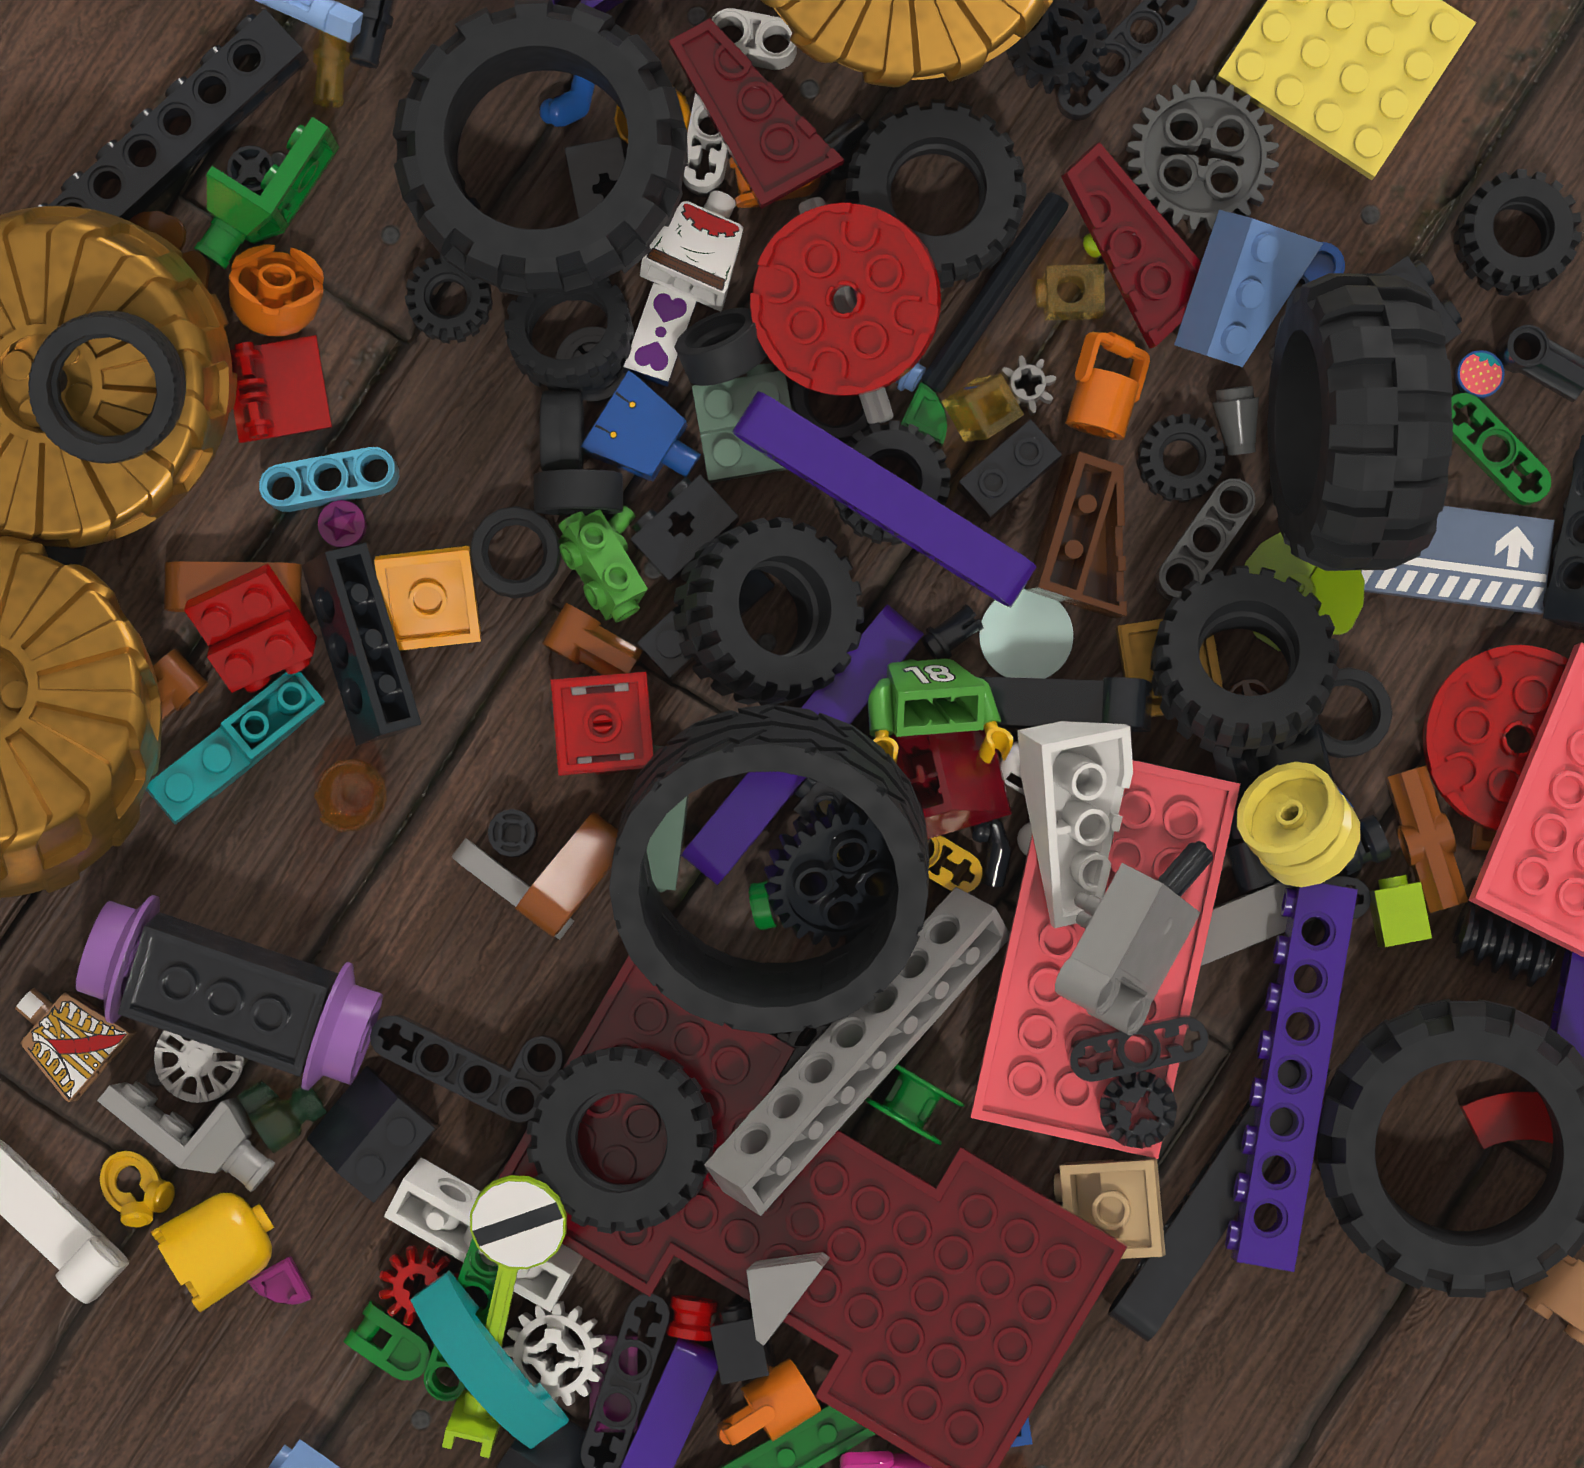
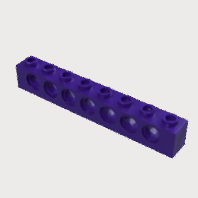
M1321 883L1306 887L1293 886V888H1285L1283 894L1281 916L1288 917L1285 936H1277L1273 952V963L1280 964L1277 983H1269L1265 1000V1011L1272 1012L1269 1031H1261L1257 1049V1058L1264 1059L1261 1078H1253L1249 1097V1105L1256 1107L1253 1126H1245L1241 1145V1153L1248 1154L1245 1173L1238 1172L1236 1176L1233 1200L1240 1202L1237 1221H1229L1225 1248L1232 1250L1231 1258L1239 1263L1291 1272L1295 1271L1358 889ZM1311 917L1320 920L1324 926L1323 939L1316 945L1308 944L1302 936V926ZM1309 965L1314 969L1317 980L1315 986L1310 991L1303 993L1294 984V974L1300 966ZM1301 1012L1306 1016L1309 1028L1304 1037L1294 1040L1287 1034L1286 1021L1293 1013ZM1287 1060H1294L1301 1069L1299 1081L1291 1087H1284L1278 1079V1069ZM1285 1107L1293 1116L1292 1127L1284 1134H1275L1270 1127V1117L1275 1110ZM1278 1155L1285 1163V1172L1279 1180L1268 1182L1262 1175V1165L1270 1156ZM1265 1203L1273 1204L1277 1210L1276 1222L1268 1229H1258L1254 1223L1256 1209Z

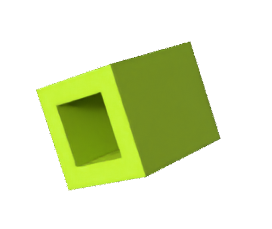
M1406 875L1378 880L1380 889L1370 891V909L1378 947H1389L1431 939L1432 935L1421 882L1408 884Z

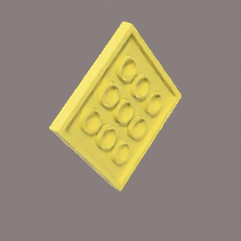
M1267 0L1219 72L1216 80L1227 87L1233 85L1234 91L1243 97L1249 94L1251 96L1250 102L1259 108H1263L1279 121L1370 180H1373L1476 22L1442 0Z

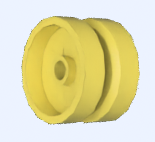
M1291 762L1273 767L1258 776L1247 788L1237 808V828L1244 842L1258 856L1260 862L1270 875L1285 885L1306 887L1321 884L1339 874L1354 857L1360 842V821L1353 807L1340 793L1330 776L1314 764Z

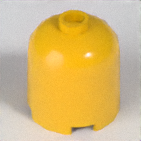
M220 1193L151 1231V1234L158 1241V1248L181 1286L186 1285L193 1297L191 1299L192 1303L199 1312H202L260 1273L268 1265L272 1256V1245L267 1232L273 1229L274 1226L260 1203L251 1208L241 1196L234 1193Z

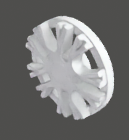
M165 1030L159 1037L154 1050L155 1071L160 1082L174 1096L189 1102H208L226 1094L238 1081L244 1065V1057L236 1055V1061H219V1053L226 1051L194 1040H188L183 1036ZM170 1036L184 1044L181 1050L167 1043ZM163 1052H173L178 1056L177 1064L164 1068ZM217 1066H223L233 1071L225 1084L215 1077L214 1070ZM181 1067L185 1074L172 1083L169 1076ZM206 1075L209 1076L214 1092L207 1094L202 1079ZM189 1077H194L197 1081L196 1094H190L182 1090L186 1079Z

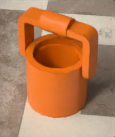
M1114 332L1088 333L1084 339L1076 367L1075 378L1077 383L1065 423L1075 430L1096 437L1123 440L1133 406L1139 400L1150 363L1149 354L1136 347L1134 341ZM1100 345L1121 357L1134 359L1129 377L1108 370L1093 368Z
M788 1358L775 1366L770 1375L758 1377L740 1388L748 1405L721 1421L717 1425V1436L723 1443L733 1446L763 1428L773 1442L821 1412V1408L805 1379L792 1360Z

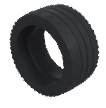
M97 311L84 314L56 328L37 351L32 362L28 381V393L32 412L35 414L36 421L46 436L56 446L72 456L89 462L105 464L129 461L158 446L167 438L177 424L183 410L186 395V378L183 364L170 340L148 321L136 315L120 311ZM111 337L130 343L145 355L155 373L157 394L152 412L138 428L124 435L103 436L85 430L72 419L62 401L60 376L64 362L76 347L91 339Z

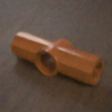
M1425 765L1385 777L1400 824L1397 826V835L1402 853L1407 864L1413 866L1417 882L1422 884L1427 913H1432L1468 902V898L1454 857L1456 842L1453 830L1445 813L1440 812L1435 790L1429 777L1430 774Z

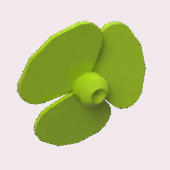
M1281 532L1262 542L1245 562V566L1248 565L1249 573L1260 574L1262 567L1275 570L1274 578L1282 582H1286L1289 576L1300 582L1299 592L1306 597L1309 593H1313L1322 603L1318 612L1319 616L1330 615L1335 626L1332 635H1341L1352 629L1363 608L1365 580L1361 570L1325 571L1317 567L1313 573L1316 566L1292 555L1291 548L1284 543ZM1253 631V633L1258 639L1270 645L1277 651H1281L1277 647V645L1274 644L1266 636Z

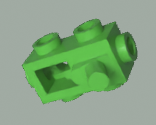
M624 505L623 511L613 514L608 521L599 509L587 516L582 511L567 517L558 525L563 533L559 543L560 553L564 562L570 569L576 570L582 579L584 593L589 604L595 610L599 609L605 620L613 617L616 623L627 619L640 609L638 603L648 590L626 553L628 545L621 534L634 520L635 514Z

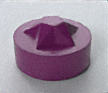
M338 500L329 503L323 508L318 518V529L322 538L328 544L341 549L357 545L363 539L367 529V522L364 513L357 505L346 500Z

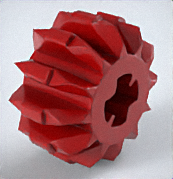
M410 1245L406 1248L408 1263L396 1253L389 1258L391 1265L399 1273L391 1270H383L380 1273L379 1278L385 1282L392 1283L393 1287L382 1289L379 1292L380 1299H388L395 1296L397 1302L389 1307L387 1313L390 1316H394L402 1307L405 1308L407 1311L404 1316V1325L410 1326L416 1317V1311L411 1302L412 1297L415 1296L413 1295L414 1287L408 1284L409 1277L411 1280H414L418 1274L426 1276L424 1281L428 1286L443 1275L442 1270L451 1262V1258L446 1255L437 1264L433 1263L432 1260L435 1255L434 1246L429 1245L424 1251L422 1260H420L416 1246ZM451 1272L454 1275V1277L458 1280L459 1273Z

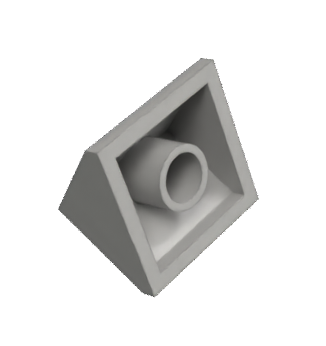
M824 1252L755 1261L746 1270L755 1337L763 1346L830 1259Z

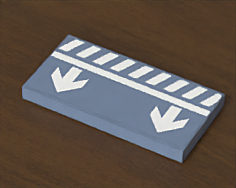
M1444 506L1443 511L1439 512L1437 517V531L1429 547L1422 550L1419 557L1388 570H1361L1365 580L1364 592L1541 615L1544 613L1543 598L1547 588L1555 520Z

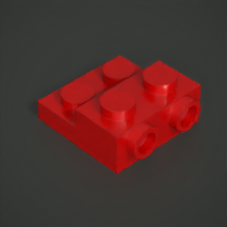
M268 563L186 601L184 611L209 646L207 658L231 693L243 687L248 693L258 691L270 681V675L285 669L287 674H295L303 670L311 662L317 636Z

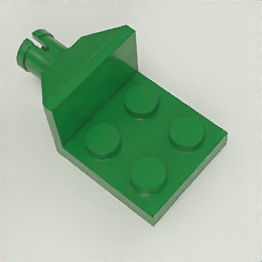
M312 117L306 127L301 124L294 130L286 146L290 150L280 166L274 164L264 176L260 186L264 190L261 196L211 166L207 172V211L213 219L200 242H197L194 249L206 255L208 260L226 269L229 265V260L245 239L252 244H256L284 233L340 148L329 127Z

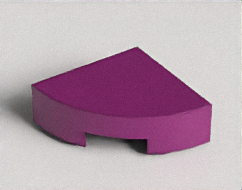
M291 1256L248 1280L250 1286L259 1295L277 1303L294 1305L313 1298Z

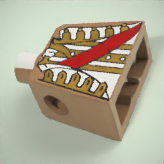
M33 988L21 999L15 1008L34 1025L30 1032L22 1039V1047L61 1096L68 1102L78 1101L137 1033L132 1027L119 1019L113 1024L106 1022L104 1010L74 992L63 993L53 1004L36 988Z

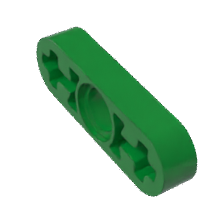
M1459 393L1451 397L1452 407L1455 405L1461 409L1467 405L1472 409L1473 412L1469 415V419L1477 428L1482 426L1484 421L1490 426L1489 429L1478 435L1472 443L1467 437L1475 431L1465 422L1459 426L1453 422L1452 439L1515 503L1532 505L1543 499L1551 488V476L1547 468L1478 397L1469 393ZM1452 408V419H1453V418L1455 417V415H1456V412H1455V410ZM1496 436L1505 441L1508 453L1503 461L1492 462L1484 456L1482 446L1486 438ZM1517 455L1523 462L1515 466L1516 469L1524 476L1534 473L1538 478L1534 483L1535 488L1538 490L1536 494L1531 490L1522 493L1518 489L1522 480L1513 470L1506 477L1500 472V470L1513 463Z

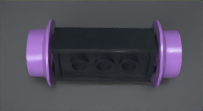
M155 895L149 896L137 909L113 901H108L104 905L93 925L81 957L76 978V990L104 1000L106 1022L113 1024L120 1016H124L299 1077L303 1074L302 1089L307 1091L323 1076L349 1085L353 1083L369 1047L371 1030L378 1020L383 1000V994L355 984L353 963L346 962L340 972L336 973L159 912L160 899Z

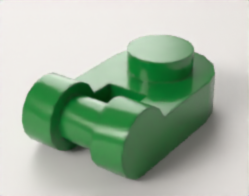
M369 1301L362 1312L365 1316L356 1330L351 1328L343 1342L392 1377L399 1380H413L420 1377L425 1372L432 1353L429 1342L410 1326L404 1325L395 1316H390L387 1313V1309L374 1301ZM380 1328L392 1335L383 1349L372 1341Z

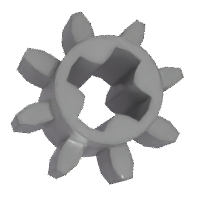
M1021 355L1018 358V368L1015 371L1003 367L1001 375L1009 380V384L999 388L997 393L999 396L1009 395L1012 400L1010 412H1014L1018 406L1027 407L1029 414L1033 416L1036 413V403L1039 400L1046 404L1052 402L1053 397L1044 390L1046 386L1055 383L1056 376L1049 375L1045 377L1041 370L1044 365L1043 359H1040L1035 366L1026 365V360ZM1021 376H1027L1029 382L1038 383L1032 396H1027L1024 389L1016 390L1015 386L1019 384Z

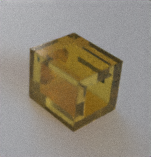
M1002 374L977 377L942 400L945 409L964 442L988 439L1024 415Z

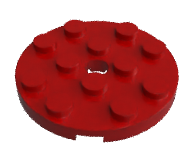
M834 203L819 206L798 215L785 224L773 236L757 263L759 267L754 281L753 293H750L751 317L756 325L757 338L773 364L799 385L821 393L837 396H854L875 392L889 386L907 374L918 363L929 347L937 328L941 309V290L937 269L922 240L910 227L893 215L877 208L852 203ZM850 286L857 292V303L852 312L842 314L834 306V295L840 288Z
M1508 645L1497 647L1480 653L1459 665L1444 679L1436 690L1429 704L1423 727L1425 762L1431 779L1441 796L1458 814L1482 828L1497 832L1568 662V658L1536 646ZM1512 727H1521L1528 732L1531 741L1526 752L1514 753L1508 746L1505 736Z

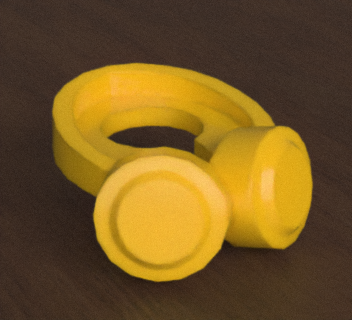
M121 1151L109 1156L102 1166L100 1186L103 1195L108 1203L121 1213L120 1221L123 1225L129 1227L146 1226L153 1221L154 1212L162 1213L172 1204L175 1195L174 1185L169 1181L161 1179L154 1164L146 1157L132 1151ZM134 1166L139 1170L141 1174L139 1185L145 1192L143 1201L138 1202L132 1193H124L118 1189L117 1177L122 1169Z

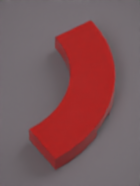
M1511 1091L1496 1093L1460 1105L1481 1149L1513 1140H1538L1553 1144L1550 1117L1538 1092Z

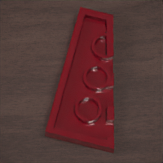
M710 18L669 40V47L761 209L844 164V159L838 152L831 148L816 133V129L795 111L783 98V94L759 73L747 56Z

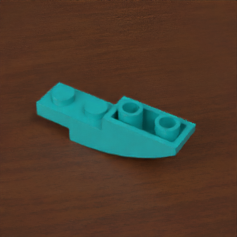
M286 672L221 722L220 727L152 779L146 791L176 825L209 798L213 799L252 768L325 704V701L301 672L295 674H287Z

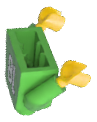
M908 659L903 662L890 663L887 666V678L879 680L869 694L870 735L875 737L873 741L880 745L885 753L889 754L895 762L897 761L899 747L897 742L889 737L893 733L896 737L984 729L986 736L980 746L979 755L986 763L991 762L995 754V748L1001 752L1004 761L1012 748L1013 736L1006 729L998 727L1001 718L989 684L984 679L972 675L954 660L934 659L917 661Z

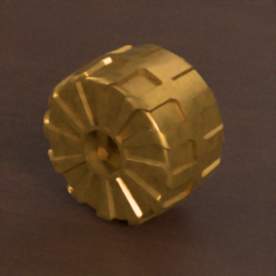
M73 206L34 207L0 215V537L21 538L42 544L43 546L77 548L107 542L135 532L164 515L192 490L216 456L223 438L229 413L235 405L237 374L232 372L230 348L224 329L229 323L216 294L208 292L199 277L182 259L183 254L180 250L158 234L118 216L98 210ZM97 311L126 312L136 315L157 327L170 340L178 352L186 378V395L183 410L171 433L152 450L137 458L120 463L89 462L72 456L56 446L37 423L35 414L32 412L28 393V381L32 362L45 339L63 323L75 317ZM111 337L91 339L76 347L64 362L63 370L67 375L68 382L66 388L61 392L62 401L72 419L85 430L103 436L124 435L138 428L152 412L157 394L155 373L145 355L130 343Z
M9 536L0 537L1 899L26 895L44 889L48 893L59 890L79 880V873L96 862L112 846L122 845L140 820V803L151 776L158 772L162 732L160 695L151 659L140 634L134 629L121 610L115 593L90 569L76 564L63 565L49 558L42 544Z

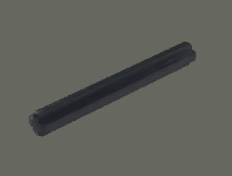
M1053 192L1047 193L924 373L922 382L934 392L942 393L1066 213L1069 204L1059 195Z

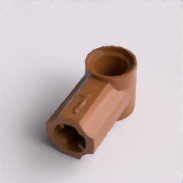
M568 603L564 604L542 642L544 646L578 665L581 662L594 669L600 675L633 673L643 654V650L602 628L601 622Z
M177 648L167 653L153 666L160 695L162 722L175 710L178 712L191 703L189 697L196 691L201 694L209 685L207 680Z

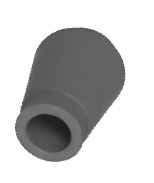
M1253 386L1215 390L1217 402H1212L1225 446H1227V454L1239 455L1256 452L1259 397H1254Z

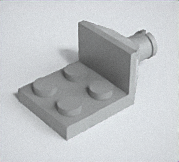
M137 1081L133 1085L127 1082L109 1085L97 1100L178 1168L214 1174L224 1170L244 1184L247 1190L253 1192L276 1164L270 1158L268 1159L261 1154L248 1140L252 1135L244 1105L236 1097L221 1101L193 1136L191 1133L194 1131V1127L187 1120L173 1111L170 1115L165 1114L154 1105L158 1100L156 1095Z

